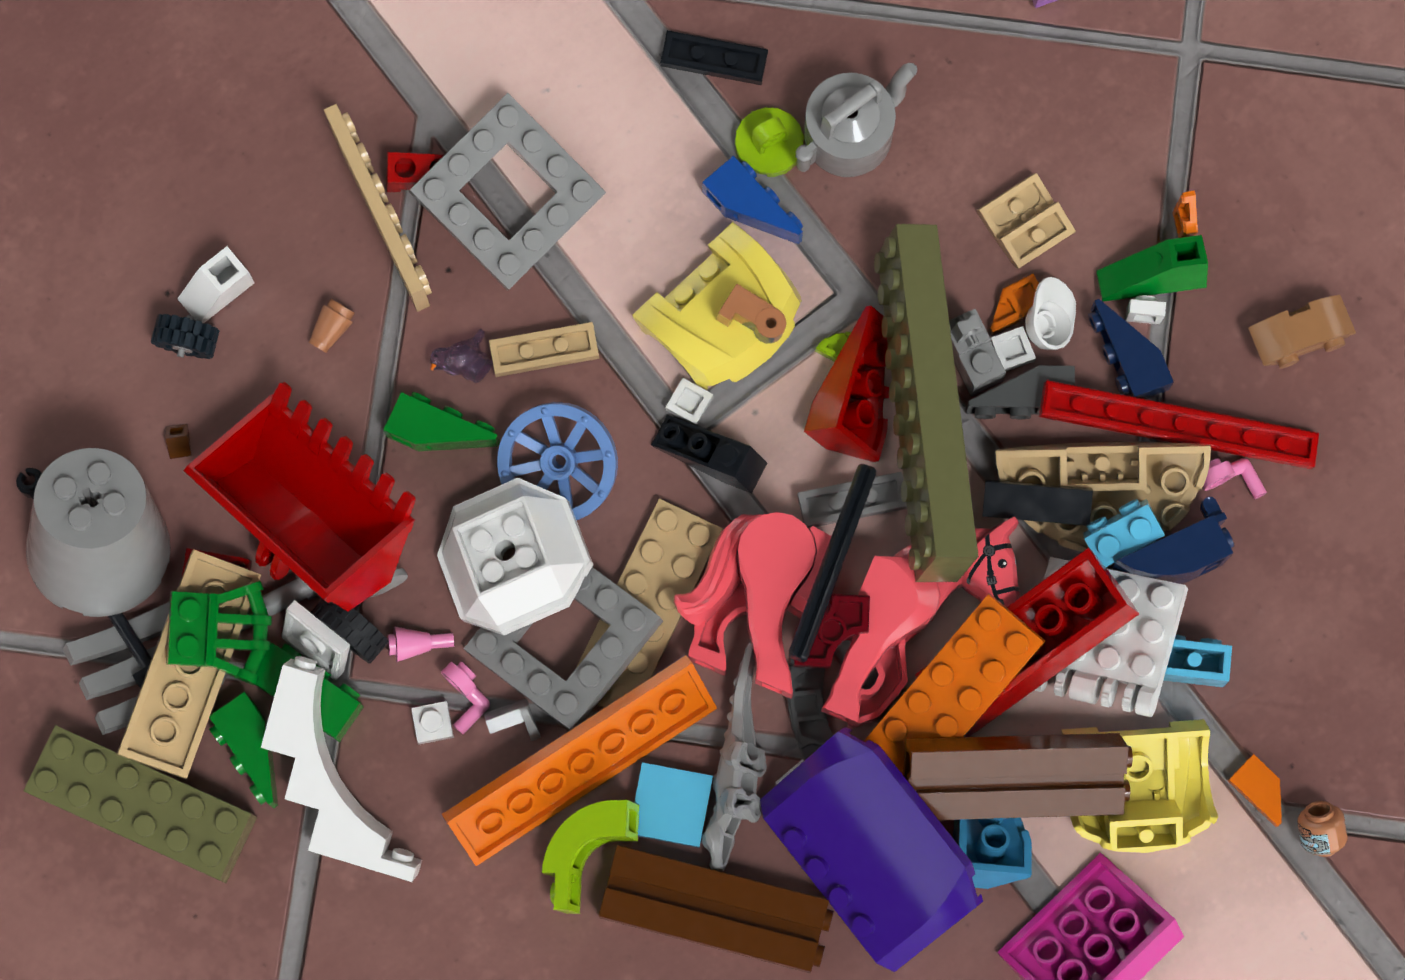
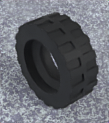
M321 599L310 612L348 642L350 650L369 664L389 643L387 638L354 608L347 612L333 602L328 603Z

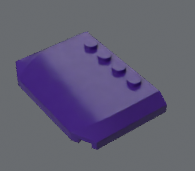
M844 727L760 799L763 819L823 896L829 900L830 905L877 964L895 972L980 905L983 899L981 894L977 897L972 879L975 871L971 860L883 749L870 740L864 742L849 734L852 730Z

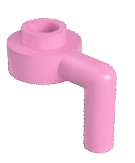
M1219 458L1210 461L1208 474L1203 486L1204 491L1213 489L1234 476L1241 474L1254 499L1260 498L1267 493L1247 458H1241L1231 463L1229 461L1221 462Z
M450 662L441 671V674L458 692L473 704L453 724L464 735L489 709L490 702L476 688L475 683L472 681L476 675L463 662H460L457 666Z

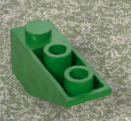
M1202 235L1168 239L1096 270L1102 302L1134 298L1142 295L1149 296L1207 288L1208 259Z
M401 392L383 429L387 438L418 452L498 447L500 443L498 434L494 433L495 428L479 420H476L475 424L462 419L463 414L448 406H444L443 410L430 405L431 400L416 392H412L411 396Z
M243 692L210 715L209 718L214 726L209 728L220 746H223L225 743L228 744L234 753L229 759L238 773L243 775L247 772L254 783L249 789L261 805L267 802L269 806L275 808L278 806L273 754L272 751L261 748L267 721L250 696Z

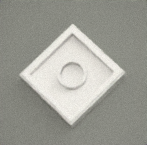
M294 600L286 609L282 639L306 658L316 661V665L324 668L325 671L331 674L330 677L333 680H337L345 670L350 644Z

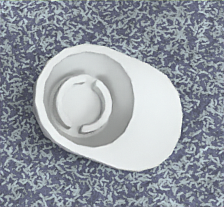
M1048 277L1038 284L1033 306L1028 310L1025 319L1027 336L1040 349L1056 350L1063 348L1070 342L1073 334L1076 301L1073 292L1059 279Z

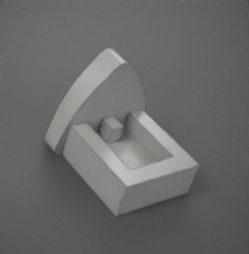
M526 698L484 713L490 734L525 722L531 741L541 738Z

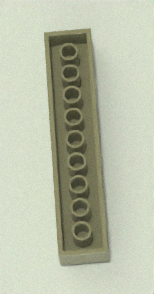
M896 224L890 235L885 238L884 245L880 251L875 254L874 269L876 273L880 274L881 284L878 288V302L884 308L881 328L882 335L887 337L888 342L885 364L887 370H891L892 381L889 387V398L892 403H895L896 410L893 419V431L895 435L899 436L900 444L897 451V465L899 469L903 470L904 478L901 484V499L907 504L908 514L905 517V533L907 536H910L912 547L909 551V567L915 572L916 582H958L979 556L937 225Z

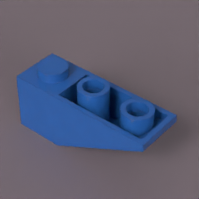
M732 156L702 182L703 194L724 217L796 244L802 242L803 231L801 228H803L801 221L791 211L786 214L778 205L780 200L775 192L768 186L763 188L755 180L757 174L746 161L740 163Z

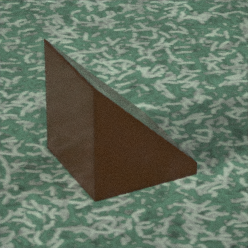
M188 424L166 427L165 441L170 459L192 456Z

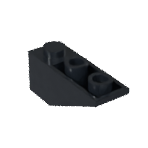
M670 415L666 416L651 444L654 448L725 484L751 494L768 464L751 446Z

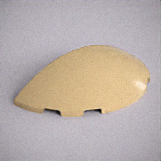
M1087 442L1015 447L995 450L1000 481L1093 489L1090 523L1103 516H1106L1107 520L1120 513L1118 509L1132 500L1138 499L1141 502L1147 499L1163 530L1170 531L1189 512V506L1195 499L1198 491L1202 490L1209 470L1211 445L1170 442ZM1024 520L1036 532L1043 533L1051 539L1058 541L1063 547L1080 552L1088 548L1083 535L1088 528L1084 525Z

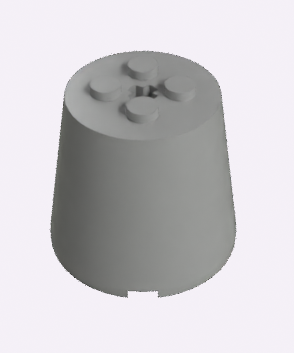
M84 448L60 456L44 470L35 488L26 541V561L33 582L39 591L54 605L61 609L64 607L83 613V616H111L128 611L145 601L161 583V578L170 561L171 546L165 521L139 471L123 456L105 449Z

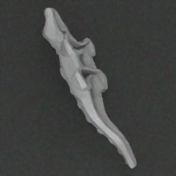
M751 641L745 649L743 659L739 665L738 676L733 682L735 689L734 694L729 699L732 708L731 712L727 714L729 721L728 730L724 733L725 742L723 748L720 749L721 756L718 771L713 779L716 805L713 808L714 814L710 818V822L701 838L703 846L710 853V869L722 872L726 868L735 843L734 835L741 820L757 822L761 816L760 797L756 795L757 779L765 774L767 766L765 751L756 747L751 709V688L755 666Z

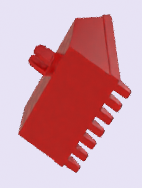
M286 382L279 383L274 394L268 396L189 463L183 471L260 541L256 551L255 562L260 567H265L271 563L269 571L270 576L274 580L283 579L291 569L324 601L328 603L333 602L348 612L391 583L408 534L411 532L415 519L410 515L416 498L409 491L402 493L396 504L390 498L395 479L386 472L380 476L376 485L369 480L374 465L373 459L364 454L360 456L356 466L351 464L348 459L353 442L347 436L340 437L335 448H333L328 443L333 427L332 423L327 418H322L313 430L307 424L312 411V405L306 400H301L293 412L287 407L292 388Z

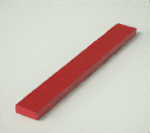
M1048 380L1043 384L1039 417L1171 443L1211 445V450L1301 468L1313 469L1315 467L1319 433Z

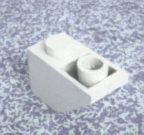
M226 246L197 270L177 299L188 313L194 317V320L205 323L255 282L248 270Z

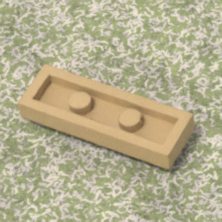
M593 322L489 340L496 377L599 359Z

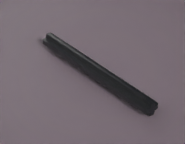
M859 464L807 600L789 649V657L799 662L807 661L876 476V469L872 466Z

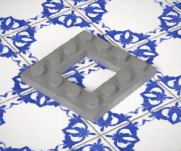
M509 93L409 190V193L507 291L606 193ZM506 144L556 193L510 240L460 192Z
M593 567L587 577H584L574 600L610 627L567 681L517 645L518 641L532 624L507 635H501L480 627L464 647L468 654L569 731L584 722L663 622L660 616Z

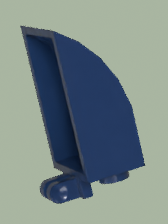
M1206 497L1200 504V511L1205 519L1118 559L1111 570L1178 584L1187 583L1223 566L1232 556L1233 539L1225 527L1222 529L1220 527L1227 517L1214 497Z

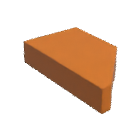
M1195 190L1183 192L1172 212L1178 238L1196 236L1198 233Z
M1034 274L1002 289L990 328L992 335L1026 318L1028 310L1033 306L1035 292L1039 284Z
M1253 754L1227 781L1275 827H1278L1282 823L1280 778Z

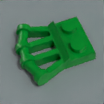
M258 581L222 594L170 592L166 665L214 667L246 683L256 685L259 678L256 674L266 652L270 651L271 644L270 641H267L268 626H272V616L268 615L261 594V590H264L262 582ZM247 595L253 615L218 613L219 604ZM218 623L253 625V640L218 639ZM216 649L251 651L243 669L216 657Z

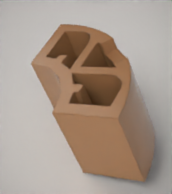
M1341 295L1329 296L1308 302L1306 306L1294 312L1286 310L1248 327L1263 365L1278 364L1280 369L1296 364L1300 361L1298 357L1323 348H1325L1326 352L1336 350L1346 344L1344 339L1356 333Z

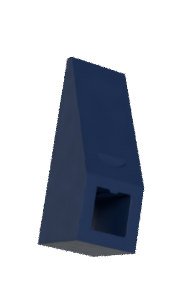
M1100 299L1095 300L1090 309L1092 313L1088 314L1093 331L1095 333L1100 332L1105 343L1102 345V352L1108 365L1113 364L1118 374V377H1115V382L1120 395L1147 399L1168 391L1174 381L1161 350Z

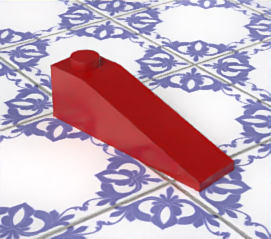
M871 305L866 306L816 394L804 432L827 450L870 462H879L888 431V419L883 418L884 399H889V387L884 386L885 356L888 342L887 337L882 335L881 327L884 316Z

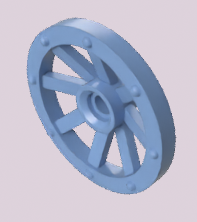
M551 402L537 405L525 411L510 424L499 445L497 468L501 484L515 479V476L540 470L543 471L544 476L537 486L547 490L554 480H558L560 496L570 502L575 518L579 520L591 514L609 496L617 476L618 456L611 434L595 415L577 405ZM554 416L577 421L565 443L561 441ZM542 418L550 446L522 432L523 429L530 423ZM587 428L597 440L600 449L576 452L574 448ZM515 442L541 455V458L512 465V453ZM556 455H561L565 458V465L557 463ZM603 460V475L600 484L581 469L578 463ZM570 475L593 493L587 501L573 507Z

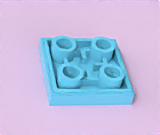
M642 762L634 803L639 805L638 836L700 848L713 776Z

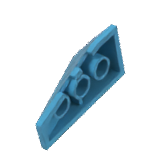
M1021 818L954 820L953 839L973 864L975 875L972 879L975 888L989 889L1031 877L1032 841L1028 830L1024 828Z

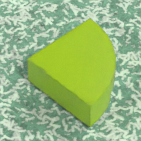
M851 332L838 333L823 339L816 347L815 352L835 362Z

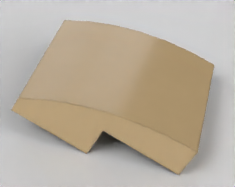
M1037 173L1028 176L976 210L989 232L1017 269L1076 232L1059 202L1053 201Z

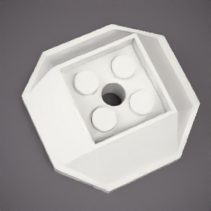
M515 478L453 506L437 554L460 619L466 623L477 625L501 635H507L570 607L584 577H587L594 565L570 502L560 495L520 478ZM510 548H515L514 556L507 561H503L504 553Z

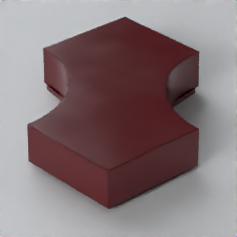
M834 594L831 607L822 619L807 661L799 662L794 660V666L830 668L833 655L842 642L858 634H868L870 596Z

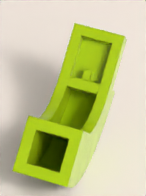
M629 800L596 802L572 814L557 829L547 847L542 865L543 874L555 877V882L552 883L550 889V899L552 904H554L553 910L566 914H580L581 879L586 860L595 849L603 844L615 841H638V804Z

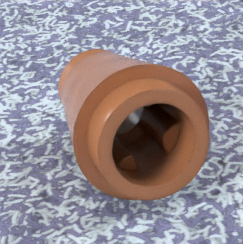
M330 299L327 306L324 304L322 306L309 343L327 353L329 348L352 325L351 319L355 313L335 300Z

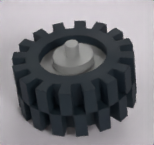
M158 314L151 344L164 348L167 351H174L181 358H184L185 354L186 356L210 359L214 356L220 330L210 324L202 323V321H194V317L190 315L182 318L178 315Z

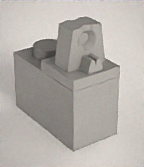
M976 309L949 320L954 364L970 396L1003 382L1006 371Z

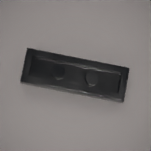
M667 30L660 66L762 85L768 49Z
M985 480L982 517L1010 519L1015 516L1017 520L1087 526L1090 524L1093 489Z

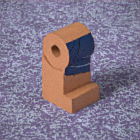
M738 284L735 285L716 318L717 321L727 327L734 319L752 330L756 338L766 344L777 342L782 337L786 328V318L779 309Z

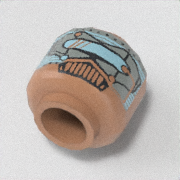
M1316 801L1306 806L1297 818L1301 845L1307 852L1321 857H1329L1345 846L1348 840L1344 813L1339 807L1326 801Z

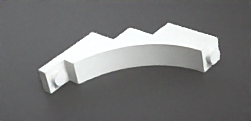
M297 656L295 660H288L282 666L261 748L295 758L284 799L319 809L308 851L412 882L419 874L422 860L414 858V854L405 849L394 848L393 851L388 850L393 831L377 821L352 796L331 760L325 742L321 718V692L325 669L316 666V661L306 657Z

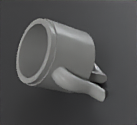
M914 63L904 64L894 74L890 83L885 88L875 79L859 73L837 74L820 83L812 92L807 103L804 125L805 145L799 146L796 150L797 169L801 172H806L809 170L810 165L815 162L830 174L840 177H856L866 174L880 165L891 147L896 119L895 107L904 99L907 84L916 75L917 66ZM857 110L858 114L855 118H847Z

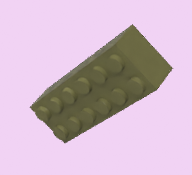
M55 725L23 790L24 792L221 882L227 883L257 820L256 816L143 764L116 755L117 753Z

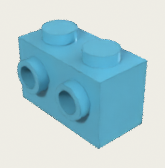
M1138 499L1132 500L1118 509L1120 513L1107 520L1106 516H1103L1086 526L1088 530L1083 533L1084 540L1105 567L1165 536L1164 530L1147 499L1141 502Z
M1176 635L1163 681L1224 687L1230 680L1232 646L1222 645V641L1217 639L1203 638L1200 639V642L1186 641L1185 636Z

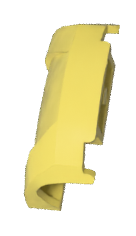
M734 222L708 244L712 254L665 298L656 292L632 315L641 331L660 342L685 368L696 385L705 390H708V386H714L728 379L732 382H737L770 359L795 327L793 319L800 302H802L799 292L783 269L757 241ZM736 284L768 302L784 314L786 328L782 337L777 342L771 344L760 342L752 330L734 319L728 327L716 320L720 309Z
M1204 719L1169 722V727L1124 731L1099 732L1097 727L1061 729L1062 735L1120 733L1126 744L1131 746L1133 754L1132 766L1127 768V774H1124V780H1128L1130 784V799L1125 802L1124 815L1070 816L1074 829L1081 837L1096 842L1104 849L1112 851L1149 853L1187 844L1191 841V837L1209 828L1211 823H1216L1218 814L1211 794L1208 769L1210 729Z

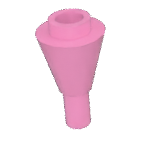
M394 627L393 634H387V640L389 641L387 644L389 656L395 655L396 662L429 652L431 649L454 647L453 633L430 635L427 632Z

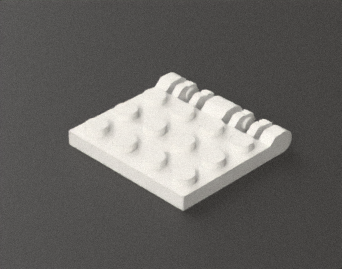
M1050 557L1044 580L1069 561ZM1107 569L1129 597L1139 615L1057 673L1054 693L1056 696H1065L1070 684V699L1096 704L1103 685L1100 697L1101 706L1109 708L1115 700L1119 683L1128 684L1122 698L1123 711L1131 712L1135 708L1136 714L1152 717L1157 706L1188 588L1183 584ZM1046 681L1044 684L1039 686L1034 691H1044L1048 681Z

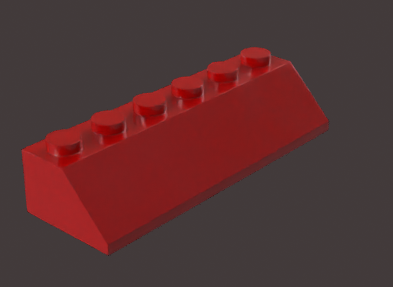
M1089 547L1007 607L1042 637L1045 642L964 737L972 736L1139 615V612L1122 587ZM925 666L923 669H921L919 672L915 674L916 678L923 672V670L927 666Z

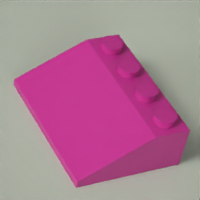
M1100 852L997 953L1022 980H1141L1184 938V935L1174 917Z

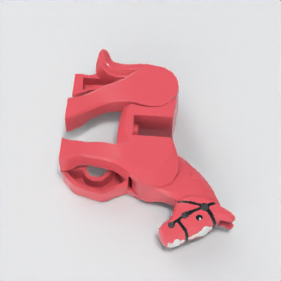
M780 512L763 515L742 514L732 520L718 536L710 554L705 573L699 584L689 593L676 594L674 596L673 603L677 611L685 620L694 625V638L688 654L690 661L725 676L724 633L734 620L740 616L747 615L748 632L756 666L755 684L792 699L791 673L785 658L782 625L787 610L801 619L831 536L814 526L807 528L805 523L793 515ZM1015 516L1003 521L992 529L975 528L979 557L958 582H916L915 572L909 567L911 545L903 548L893 557L874 556L858 595L870 596L868 634H858L846 639L850 641V646L821 712L847 722L850 729L879 719L908 682L905 644L933 621L938 610L957 588L964 589L980 602L990 593L1005 607H1008L1020 598L1016 559L1009 540V536L1019 524ZM832 594L830 597L824 616L827 614L831 607L834 594ZM875 669L877 675L875 684L870 689H862L868 676Z

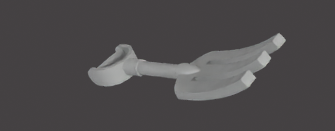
M396 567L391 583L370 597L381 595L402 584L408 578L405 569H398ZM296 575V579L262 597L268 615L273 616L287 609L294 600L297 602L306 598L311 600L318 596V594ZM170 602L128 620L141 642L161 635L169 614ZM251 606L249 607L247 615H253ZM243 625L241 632L253 625ZM113 626L84 638L65 644L63 651L70 666L128 647ZM156 646L147 650L151 658L153 657ZM131 657L111 667L82 677L79 685L86 700L136 685L137 683L132 675L140 671L141 668L135 658ZM225 673V676H224V678H223V681H222V684H221V685L224 684V681H225V678H226V673ZM138 696L97 713L95 720L102 735L127 727Z

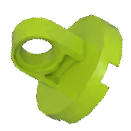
M764 107L752 111L742 119L736 130L735 150L739 161H746L756 173L767 175V177H776L786 174L796 166V150L799 146L803 145L804 135L800 124L791 114L779 108Z

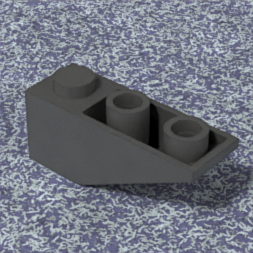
M1039 365L969 400L966 414H975L977 419H993L996 417V414H1010V418L1016 420L1030 419L1031 415H1039L1044 382L1048 380L1075 386V366Z

